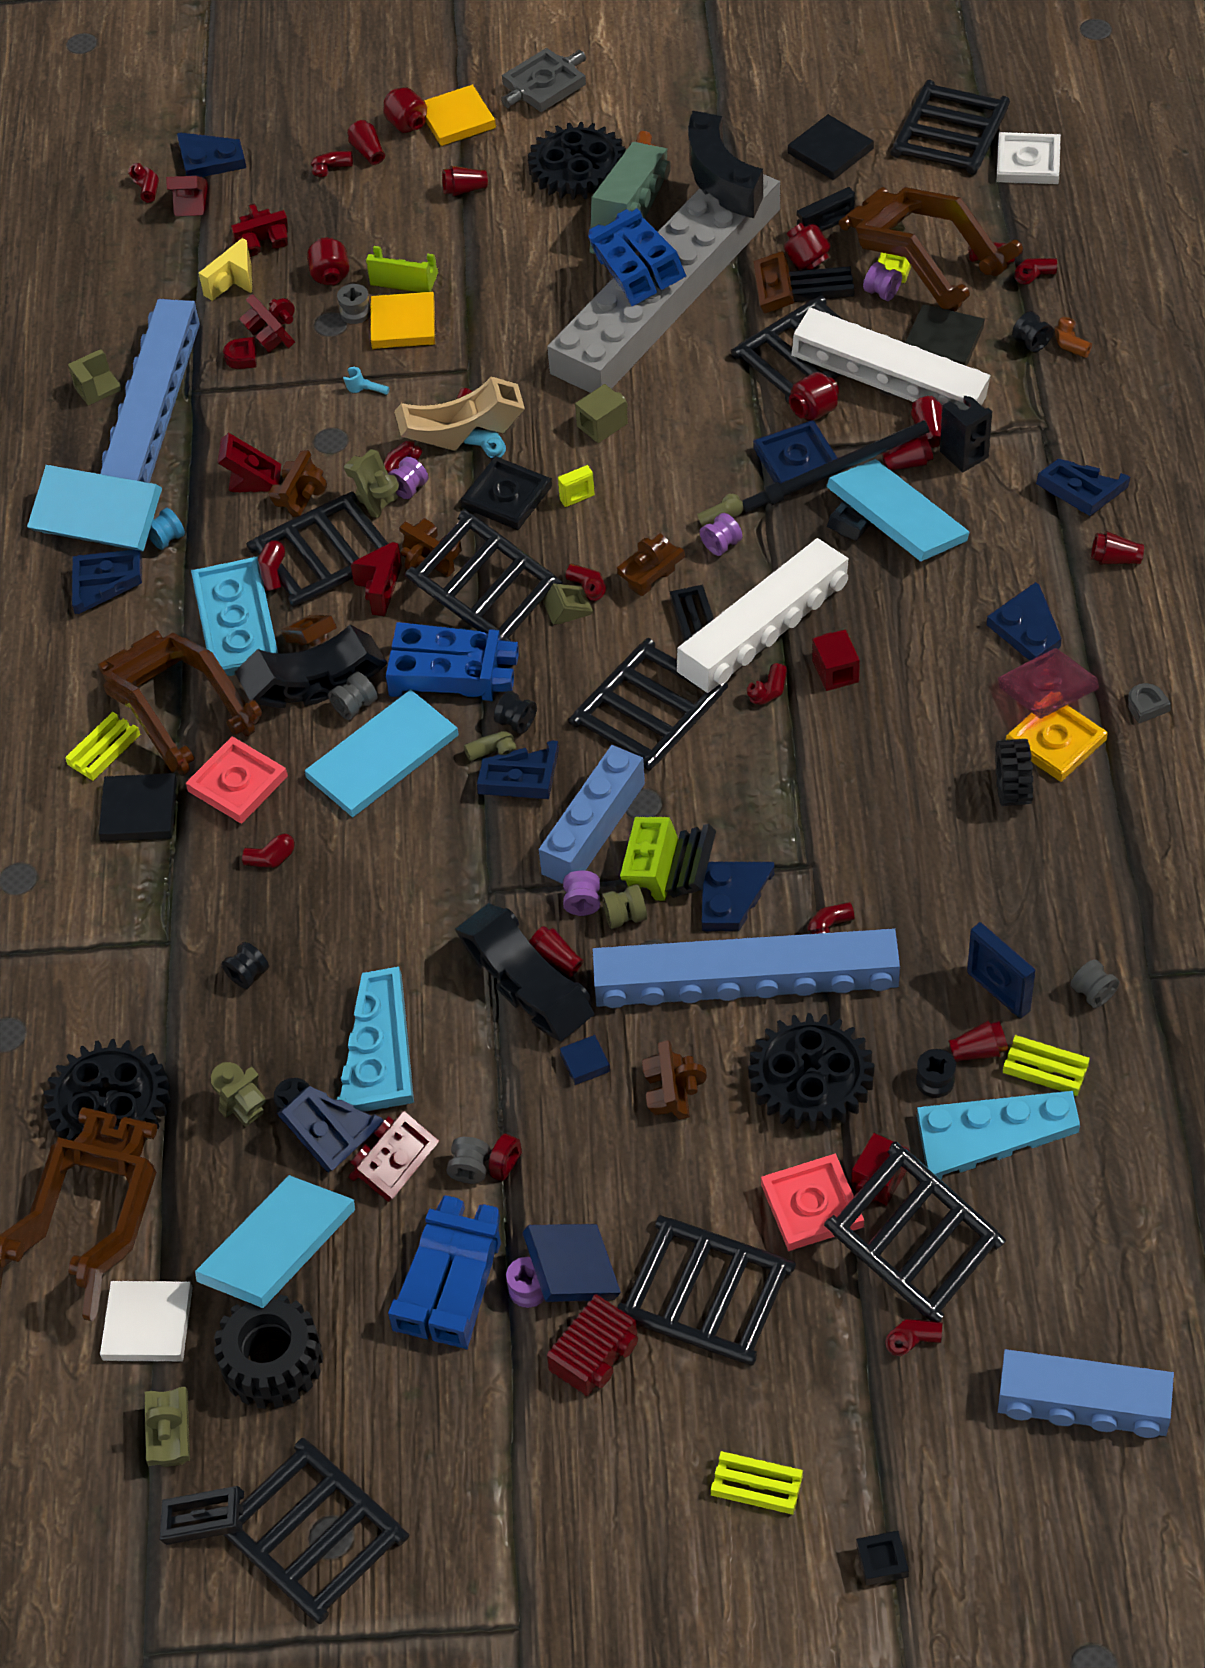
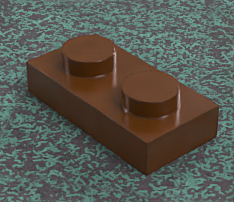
M781 251L753 261L759 302L764 314L794 304L788 261L784 252Z
M308 615L281 630V633L287 643H299L300 646L309 643L312 647L330 638L328 633L335 630L337 626L331 615Z

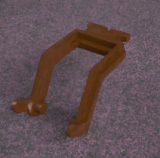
M881 187L864 200L862 206L858 205L839 220V226L844 231L851 227L856 228L862 249L905 257L940 307L955 312L962 306V302L970 296L968 288L963 284L957 286L950 285L915 234L891 229L911 213L951 220L981 261L979 268L985 275H1000L1007 268L1006 262L1023 252L1022 244L1015 239L996 248L961 197L904 187L897 194H894Z
M156 630L131 644L129 650L123 649L100 662L98 667L106 679L103 687L107 695L132 710L171 772H178L183 776L190 771L188 764L195 760L192 752L186 745L179 749L177 748L137 686L179 661H183L206 675L232 715L230 719L226 720V723L234 735L243 732L248 737L255 732L254 725L261 717L262 711L255 700L252 699L247 703L244 702L211 651L174 632L163 638L159 631Z
M85 1107L80 1110L79 1122L85 1124L83 1131L74 1141L58 1137L57 1142L51 1145L29 1215L0 1234V1289L3 1267L11 1261L19 1262L25 1251L46 1237L68 1169L78 1165L124 1176L129 1183V1188L115 1231L82 1256L74 1255L69 1264L68 1272L69 1275L76 1276V1285L86 1288L82 1317L88 1321L95 1319L99 1307L102 1275L133 1250L157 1173L154 1165L146 1158L140 1156L146 1138H155L157 1124L123 1117L118 1130L114 1129L117 1120L115 1114Z

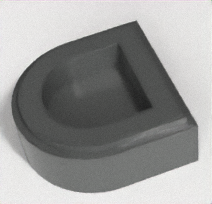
M1142 683L1130 690L1128 709L1136 721L1142 723L1170 712L1171 702L1159 687L1149 683Z

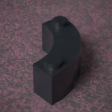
M692 111L688 125L689 165L693 171L695 182L705 195L711 194L718 199L721 207L742 216L754 218L763 200V168H758L739 160L726 149L723 144L722 116Z
M349 625L330 640L304 651L278 654L257 649L234 673L250 701L253 699L259 705L285 708L287 703L303 701L304 705L308 706L329 699V691L336 686L346 685L347 678L355 672H360L370 679L388 663L371 635Z
M488 903L455 928L456 933L480 968L484 966L493 977L500 981L496 985V989L515 1008L520 1005L528 1014L535 1016L531 1021L537 1028L560 1042L595 1015L588 1002L590 1000L589 993L580 983H574L560 974L534 949L518 928L519 921L511 910Z

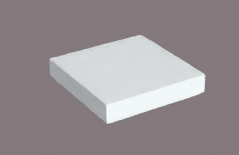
M999 132L996 182L1059 184L1061 134Z
M111 1281L100 1351L102 1360L183 1362L193 1289L191 1282Z

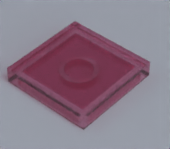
M1057 648L998 677L999 687L1040 719L1099 689L1098 678Z

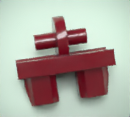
M253 203L248 205L249 214L239 217L240 223L231 225L233 243L235 244L241 238L247 240L250 257L261 252L259 241L268 238L272 248L279 249L288 245V224L284 210L270 213L269 209L258 211Z
M254 294L246 299L251 308L239 318L244 326L254 335L265 324L267 325L255 337L268 352L281 342L289 349L295 341L285 331L282 324H291L294 318L292 316L295 311L293 303L286 298L273 299L269 303V310H267Z

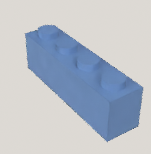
M614 745L610 746L540 846L539 857L542 875L563 884V879L567 874L574 871H586L645 784L642 757Z
M1005 1349L997 1413L1007 1414L1008 1417L1016 1420H1028L1030 1418L1045 1419L1058 1426H1070L1073 1423L1088 1425L1101 1432H1112L1116 1429L1131 1431L1144 1438H1154L1159 1435L1166 1436L1171 1419L1174 1372Z

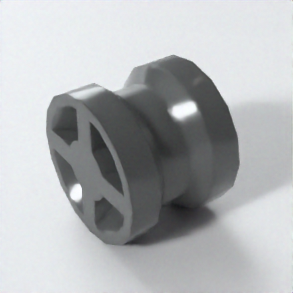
M348 284L338 291L339 311L344 322L358 324L370 317L369 294L363 285Z
M1093 959L1077 971L1070 986L1075 992L1083 993L1090 1006L1098 1008L1114 995L1120 981L1113 974H1106L1104 966L1098 960Z
M474 1137L454 1139L451 1146L453 1159L449 1160L447 1164V1174L454 1180L462 1183L475 1184L482 1182L486 1175L484 1162L489 1159L490 1146L486 1142Z

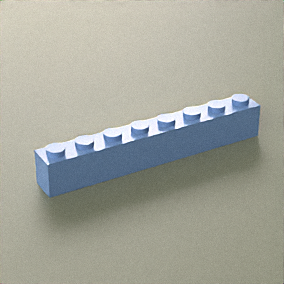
M158 299L154 312L151 311L149 313L148 330L141 337V351L139 357L134 358L133 375L131 380L126 382V397L124 403L119 404L118 421L116 427L113 426L111 428L110 445L108 450L103 452L100 474L150 483L200 325L195 301Z
M895 929L593 948L594 986L597 1007L618 1008L631 1004L658 1005L663 1002L678 1001L695 1003L699 1000L709 999L730 1001L741 997L758 996L761 998H771L776 995L787 994L807 996L818 992L847 993L852 990L865 989L884 991L889 988L899 987L900 963Z

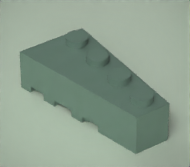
M638 142L631 143L591 198V228L599 224L604 226L615 221L618 213L626 209L633 211L638 208L643 218H646L664 179H667L670 173L671 162L667 161L668 148ZM590 243V253L595 254L593 247Z

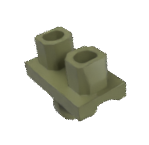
M370 449L363 457L353 456L344 465L347 476L353 478L356 483L355 494L358 501L365 504L370 516L378 518L381 515L382 509L398 498L396 494L399 488L397 478L393 475H388L377 450Z
M223 1062L217 1065L211 1074V1086L220 1095L218 1110L225 1118L234 1113L244 1127L250 1125L264 1113V1109L261 1106L266 1100L257 1088L259 1074L252 1066L246 1070L244 1075V1072L237 1064Z
M178 1387L166 1392H145L146 1462L148 1466L160 1465L162 1467L183 1465L185 1461H190L188 1391L186 1387Z

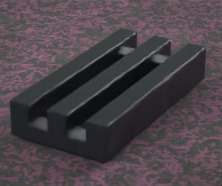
M847 187L797 210V216L800 218L797 220V225L802 223L806 227L810 224H815L822 232L839 224V220L855 208V192L850 187Z
M851 266L789 272L794 302L810 301L820 295L825 299L854 296Z
M703 584L669 591L670 601L684 642L693 635L690 633L679 598L684 597L695 634L702 629L692 595H697L706 624L714 619Z
M710 824L703 825L702 831L695 827L691 829V833L687 830L680 832L665 890L673 898L702 890L716 830Z
M238 1486L163 1499L159 1540L169 1545L241 1532L243 1523L239 1521V1516L243 1515V1506L240 1505V1500L244 1499V1491ZM228 1502L226 1507L210 1510L200 1509L191 1511L188 1514L172 1516V1512Z

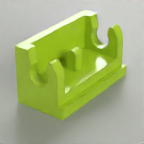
M373 246L374 255L368 254L366 259L370 285L420 293L431 292L439 273L434 254H427L428 262L417 263L402 259L383 258L381 247Z
M635 817L620 874L621 880L626 881L628 886L638 884L639 887L647 888L651 891L652 897L659 901L666 900L667 892L665 890L678 843V836L670 817Z

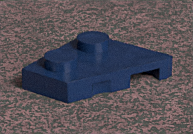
M177 133L186 176L205 177L246 168L240 139Z
M1057 459L1038 473L1036 484L1074 506L1079 511L1091 516L1127 489L1131 477L1120 473L1119 479L1099 475L1100 468L1088 465L1081 466L1071 461Z
M125 550L73 556L72 607L74 614H80L141 584V552L138 550Z
M1036 582L987 616V626L1034 665H1037L1061 647L1062 638L1040 585Z
M558 741L547 742V749L528 753L526 748L514 750L507 755H496L482 759L477 781L478 794L549 799L559 752Z
M709 862L703 883L702 931H740L748 918L749 910L754 908L760 899L761 890L767 880H771L774 876V862Z
M311 1086L304 1088L277 1113L326 1172L333 1171L384 1121L377 1115L371 1116L353 1108L354 1105L343 1100L332 1099L326 1093Z

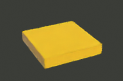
M473 84L424 100L428 107L425 122L440 146L496 128L494 117Z
M434 292L371 296L372 349L435 344Z
M1050 695L1006 735V740L1028 739L1032 756L1031 762L1062 782L1107 740L1108 732L1054 695Z

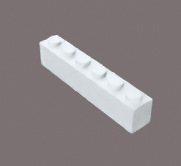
M809 308L793 336L791 356L912 402L921 397L933 396L942 405L951 401L959 409L968 410L970 407L964 404V396L974 398L981 405L987 396L990 381L989 374L951 361L946 357L922 350L917 346L890 338L887 335L866 329L858 324L834 317L826 312Z
M815 539L677 648V672L707 693L719 684H724L728 681L731 674L741 666L748 665L756 654L766 646H772L787 629L794 628L802 617L812 609H818L827 597L835 591H840L845 586L848 580L849 558L820 539Z

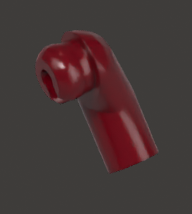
M333 151L314 157L310 165L313 167L312 174L315 177H325L328 175V167H352V151Z
M572 563L569 564L566 571V580L582 584L588 599L594 601L601 599L606 592V586L601 573Z
M774 663L770 666L767 682L763 684L761 681H756V686L753 682L748 685L746 692L752 703L764 705L783 694L787 674L786 666Z
M284 833L274 837L263 849L245 847L242 863L244 866L276 868L294 851V839L289 834Z
M851 902L820 909L808 922L807 931H810L811 934L830 933L829 926L854 920V910Z

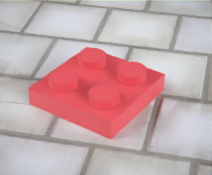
M232 736L186 782V787L191 794L242 824L288 775L285 767Z
M836 1153L761 1177V1186L788 1251L835 1237L824 1226V1222L833 1215L837 1217L854 1198ZM862 1213L850 1226V1229L853 1231L864 1227Z

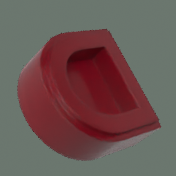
M255 337L234 339L224 346L223 354L225 362L229 367L234 369L257 367Z
M505 1133L498 1139L489 1158L491 1177L501 1182L506 1179L522 1153L521 1143L518 1138Z

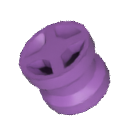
M875 262L865 276L863 283L864 291L871 294L876 292L881 299L890 301L900 287L902 274L895 269L887 270L884 264Z
M412 457L403 458L399 462V468L393 469L388 473V475H393L397 478L399 488L396 494L403 499H410L416 493V488L423 486L429 479L423 465Z
M721 513L716 516L713 524H706L700 529V537L711 553L721 556L727 551L730 544L735 545L742 540V531L733 517L729 514Z
M584 870L574 871L565 876L563 879V887L566 892L563 898L564 909L578 916L590 915L598 911L600 908V896L597 892L600 889V878L596 874Z
M521 1257L513 1261L506 1272L510 1298L521 1307L529 1308L539 1305L544 1301V1297L531 1257Z

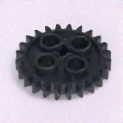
M580 122L578 127L573 128L571 123H567V129H562L557 125L555 126V133L546 130L545 138L537 137V145L530 146L531 153H528L529 175H532L533 183L538 182L540 190L547 188L548 195H552L557 191L559 192L560 199L566 194H570L572 200H575L577 194H581L584 199H587L588 193L592 192L594 194L626 151L625 146H622V139H616L615 132L607 134L605 126L595 130V123H592L588 128H584L583 122Z
M811 1013L807 1014L805 1022H800L796 1015H792L791 1025L787 1026L784 1022L778 1020L777 1033L766 1028L765 1041L759 1039L755 1041L756 1052H750V1066H748V1078L751 1079L750 1090L757 1093L758 1105L767 1103L768 1116L778 1111L780 1112L781 1124H784L791 1117L794 1119L795 1129H799L803 1121H809L812 1131L816 1129L817 1121H823L829 1129L831 1128L833 1117L845 1123L846 1110L858 1114L859 1102L867 1103L868 1090H873L875 1064L871 1063L872 1051L865 1050L866 1039L864 1037L855 1039L854 1027L842 1031L841 1019L830 1025L828 1024L827 1014H824L819 1022H814ZM805 1046H815V1047H817V1048L810 1050V1049H806V1048H804V1047H805ZM839 1068L844 1069L845 1072L838 1073L832 1070ZM784 1069L789 1070L791 1072L782 1074L778 1073L777 1071ZM812 1092L817 1093L819 1095L816 1097H808L805 1094Z
M115 1039L110 1040L108 1048H102L98 1040L95 1041L94 1050L90 1052L86 1047L81 1046L80 1057L76 1058L71 1054L66 1055L69 1065L67 1067L56 1065L55 1068L59 1077L48 1078L51 1089L44 1091L47 1104L44 1105L48 1116L47 1119L52 1130L56 1131L59 1138L74 1141L83 1131L85 1124L79 1122V1113L83 1107L115 1114L117 1120L114 1129L118 1130L123 1117L157 1124V1129H159L160 1126L156 1116H166L167 1111L164 1104L171 1101L168 1093L170 1084L163 1065L158 1064L154 1053L147 1055L143 1045H140L133 1051L129 1040L121 1048L117 1047ZM96 1078L95 1080L86 1083V1081H88L89 1079ZM128 1078H134L131 1081L124 1082ZM124 1111H130L125 1115L118 1116L120 1113Z

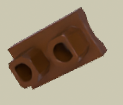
M309 450L300 451L295 461L285 462L281 469L282 477L284 478L283 484L273 485L268 493L276 507H286L292 517L300 516L311 496L322 495L327 488V482L322 476L324 472L313 464Z
M425 518L415 526L405 521L399 527L400 532L404 535L401 555L406 557L405 568L408 570L413 566L416 569L439 544L440 541L435 539L438 536L437 528ZM460 541L434 568L447 577L455 571L453 560L462 551Z
M661 533L652 540L644 538L638 542V551L617 567V574L628 581L629 588L640 596H644L649 592L651 584L659 577H667L674 572L675 565L685 557V550L672 545Z
M669 1040L658 1043L659 1053L642 1060L643 1072L649 1083L662 1081L663 1085L662 1087L647 1091V1106L654 1115L673 1112L678 1120L689 1118L687 1094L694 1095L698 1092L697 1086L703 1084L707 1079L706 1068L701 1064L694 1063L692 1056L682 1057L680 1054L672 1052Z

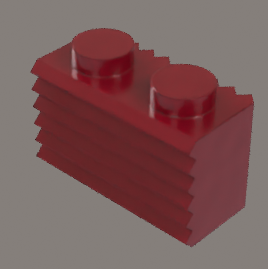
M597 1294L594 1295L587 1306L583 1308V1311L579 1313L577 1319H574L572 1325L568 1327L567 1331L563 1333L562 1337L548 1351L547 1361L549 1370L585 1396H589L595 1387L603 1388L613 1374V1364L620 1356L628 1357L637 1345L636 1320Z

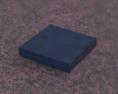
M814 420L753 440V449L772 480L778 484L837 459V456Z
M979 922L970 932L967 973L1018 1018H1023L1031 1011L1036 970L984 924Z
M597 1224L528 1225L522 1232L545 1302L591 1301L596 1294L604 1300H615L621 1293Z

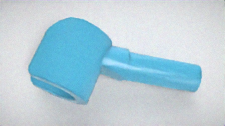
M358 367L348 368L347 371L350 378L343 377L346 388L351 393H357L363 389L373 390L386 395L389 393L388 386L363 379L361 370Z

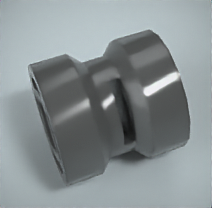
M355 672L349 676L346 685L336 686L328 693L329 700L335 710L347 720H351L358 715L362 705L369 706L378 698L372 683L360 672Z

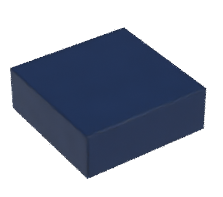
M595 1035L559 1048L560 1056L574 1085L610 1072V1064Z

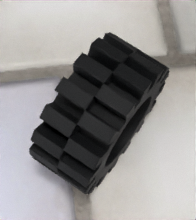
M1028 739L998 740L995 747V772L997 775L998 798L1001 806L1032 804L1034 789L1032 785L1033 765L1031 763L1032 756Z

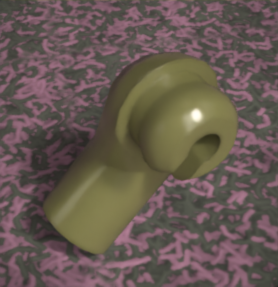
M736 494L726 495L721 503L697 514L701 525L713 524L716 516L721 513L729 514L733 518L738 517L743 511V502Z
M506 731L484 736L464 745L465 754L470 762L498 751L499 755H507L516 750L514 736Z

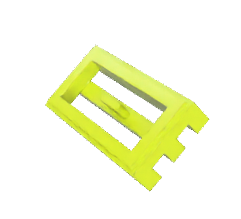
M112 712L65 757L67 765L94 781L141 735L139 728L134 724L130 726L126 719L122 718L120 720L118 715ZM122 732L124 733L111 746H109ZM98 755H100V757L88 768L87 766H88Z
M1015 1035L1012 1047H1010L1008 1052V1058L1003 1066V1073L1062 1092L1073 1091V1094L1078 1096L1090 1058ZM1015 1061L1037 1066L1039 1070L1015 1063ZM1056 1072L1062 1075L1075 1078V1080H1069L1050 1073Z
M721 1451L719 1464L715 1471V1479L711 1486V1496L794 1515L803 1478V1470ZM727 1468H732V1469H736V1470H740V1471H745V1472H749V1473H753V1474H758V1475H762V1476H766V1477H771V1478H775V1479H779V1480H784V1481L792 1482V1484L786 1483V1482H782V1481H778V1480H773V1479L765 1478V1477H760V1476H756V1475H752V1474H747V1473H743V1472H739V1471H734V1470H730V1469H727ZM728 1480L749 1485V1487L756 1489H766L788 1494L789 1497L788 1499L724 1485L723 1482Z

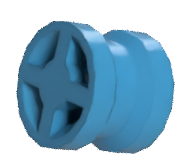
M166 507L160 511L157 518L153 519L148 537L157 548L163 550L169 546V541L172 539L183 537L185 531L176 514Z

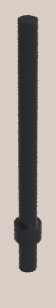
M923 420L783 483L778 484L774 482L765 486L764 491L742 500L743 510L745 513H748L768 503L772 506L784 501V496L929 433V427L926 421Z

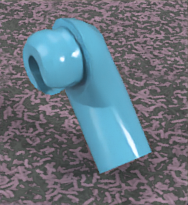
M474 429L464 441L465 444L481 446L490 458L495 456L500 458L506 451L504 441L495 431Z

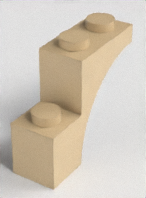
M490 377L479 388L459 399L427 406L401 403L395 410V415L401 437L456 451L476 426L504 434L525 408L518 384Z

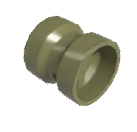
M638 884L626 887L624 892L616 893L609 891L601 894L605 916L610 929L622 927L624 922L630 920L635 923L647 920L646 906Z

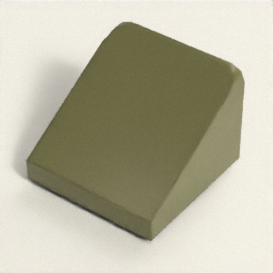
M553 584L543 600L553 624H562L589 616L593 612L581 586Z

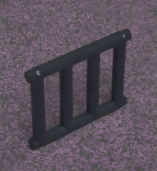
M926 80L890 153L895 158L906 155L963 168L969 174L975 175L1007 112L1010 99L1006 96L996 99L937 86L934 81ZM930 97L993 110L990 118L927 105ZM924 116L983 129L984 132L980 138L917 123L920 117ZM911 135L975 150L972 157L910 144L908 141Z
M820 295L738 344V346L731 349V355L735 359L742 358L785 394V400L789 404L793 384L753 350L767 343L806 377L812 373L819 372L827 377L836 379L841 374L828 369L821 372L810 362L791 356L792 347L778 335L789 328L796 331L809 308L826 312L842 320L844 319L826 305V299Z
M353 491L306 512L246 543L251 553L257 552L260 555L268 542L287 538L317 577L318 581L301 589L281 562L277 571L281 585L290 595L288 600L292 607L303 604L353 579L351 564L359 559V557L328 519L329 516L345 509L376 550L389 544L356 503L358 499ZM316 524L348 566L331 574L298 531Z
M463 509L457 518L460 521L416 569L412 566L405 572V577L477 631L488 634L489 630H499L500 640L511 641L509 637L543 600L553 584H562L563 582L475 515ZM471 529L486 542L451 581L442 588L427 576ZM498 549L513 562L470 609L455 596ZM525 569L540 580V582L501 627L497 629L482 616Z
M646 638L575 710L568 721L573 727L578 728L582 725L621 749L642 757L644 768L650 771L722 696L723 692L728 688V684L726 682L722 685L719 684L709 693L705 692L695 704L634 670L647 658L698 687L677 672V659L657 649L655 642L650 638ZM625 680L683 713L684 716L674 726H671L613 691ZM602 703H605L663 738L651 750L591 714Z
M894 1141L887 1151L890 1154L889 1157L837 1217L835 1215L829 1217L824 1222V1226L931 1322H941L944 1316L943 1308L994 1247L997 1250L1003 1246L1006 1238L913 1154L903 1148L897 1141ZM902 1166L920 1183L867 1244L850 1229V1226ZM933 1194L950 1211L898 1272L881 1256V1253L929 1196ZM963 1221L980 1238L933 1296L928 1299L911 1282Z
M659 1215L655 1225L658 1232L625 1304L620 1302L617 1308L635 1319L638 1326L753 1366L757 1358V1351H754L760 1334L786 1274L791 1276L795 1270L796 1263L771 1252L673 1218ZM673 1236L693 1242L695 1245L662 1317L640 1308ZM710 1249L733 1257L702 1328L698 1330L678 1321ZM750 1262L770 1269V1272L740 1342L737 1344L718 1337L716 1334L746 1265Z
M301 1438L294 1446L296 1452L240 1504L243 1506V1515L239 1516V1521L244 1524L307 1463L322 1475L324 1479L258 1542L251 1538L243 1529L241 1532L225 1534L224 1536L317 1624H322L329 1616L327 1609L395 1543L400 1546L407 1541L409 1533L319 1449L305 1438ZM337 1489L353 1505L285 1570L269 1554ZM366 1516L382 1532L316 1597L311 1595L298 1581Z

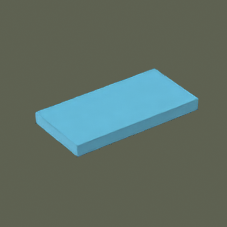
M877 459L829 477L827 488L919 561L928 559L968 540L970 531Z
M46 465L27 527L37 532L144 551L162 487L153 483Z
M258 557L191 570L206 649L214 654L227 676L236 675L234 672L257 649L278 653L265 589L258 565Z
M410 689L305 770V775L309 781L351 817H354L459 735L458 728Z
M289 1175L195 1271L197 1282L264 1308L355 1211L354 1199Z

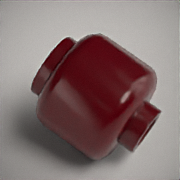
M403 87L394 89L387 94L384 99L383 114L397 130L409 133L420 129L424 125L428 107L425 101L413 90Z
M800 223L786 233L789 239L785 242L783 249L798 270L805 268L813 270L829 258L827 252L830 250V243L817 225L810 224L804 227Z
M325 237L318 239L309 247L307 262L310 275L314 281L324 285H335L347 277L350 265L347 250L343 243L333 238Z
M816 372L796 382L791 388L789 404L792 411L799 418H804L808 421L818 420L832 412L838 405V385L834 379L822 373Z

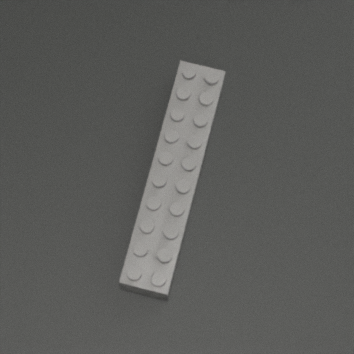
M763 174V200L754 218L742 216L721 207L718 199L711 194L705 195L699 189L658 231L677 251L686 277L660 290L651 275L657 293L634 306L630 305L625 293L613 278L547 346L550 374L589 393L603 384L612 389L780 210V181Z

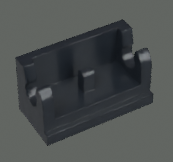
M970 396L963 397L964 404L970 407L968 410L959 409L951 401L942 405L940 452L962 473L989 458L992 410L989 408L985 409Z

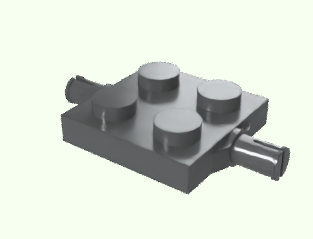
M545 48L502 75L503 85L510 89L511 92L501 97L503 105L506 108H510V106L521 100L526 101L538 111L543 112L585 86V75L575 68V66L586 60L584 52L579 49L572 55L563 57Z

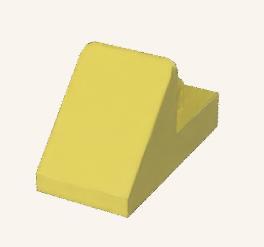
M241 238L199 272L203 295L213 301L233 284L252 293V269L247 240Z

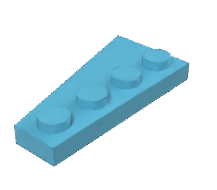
M398 966L362 973L354 1011L355 1023L353 1033H350L348 1041L349 1053L347 1064L343 1067L341 1077L342 1089L337 1100L340 1099L354 1105L353 1108L362 1112L414 1103L403 982L400 968Z
M1073 1091L917 1107V1120L925 1165L939 1179H942V1175L959 1170L961 1173L976 1168L977 1163L994 1157L999 1160L1011 1156L1013 1151L1027 1146L1035 1148L1079 1133L1080 1129Z

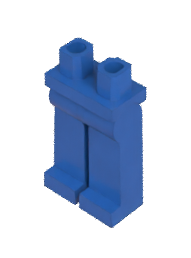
M638 208L633 211L626 209L618 213L615 221L606 226L599 224L589 230L590 235H588V238L601 265L604 264L606 269L612 274L631 306L657 293L651 275L660 290L686 277L677 251L643 218Z
M397 622L386 671L389 697H401L404 691L411 689L412 691L460 693L467 697L482 695V700L493 701L494 691H513L514 669L499 668V664L517 665L519 657L518 642L500 640L499 630H489L487 634L474 630Z
M445 1195L436 1210H428L425 1218L427 1224L422 1232L419 1247L398 1299H393L388 1312L393 1331L427 1340L431 1333L432 1341L468 1349L494 1255L498 1253L501 1245L499 1234L500 1214L497 1207L485 1204L479 1205L475 1218L471 1219L462 1216L465 1209L463 1201L459 1198Z

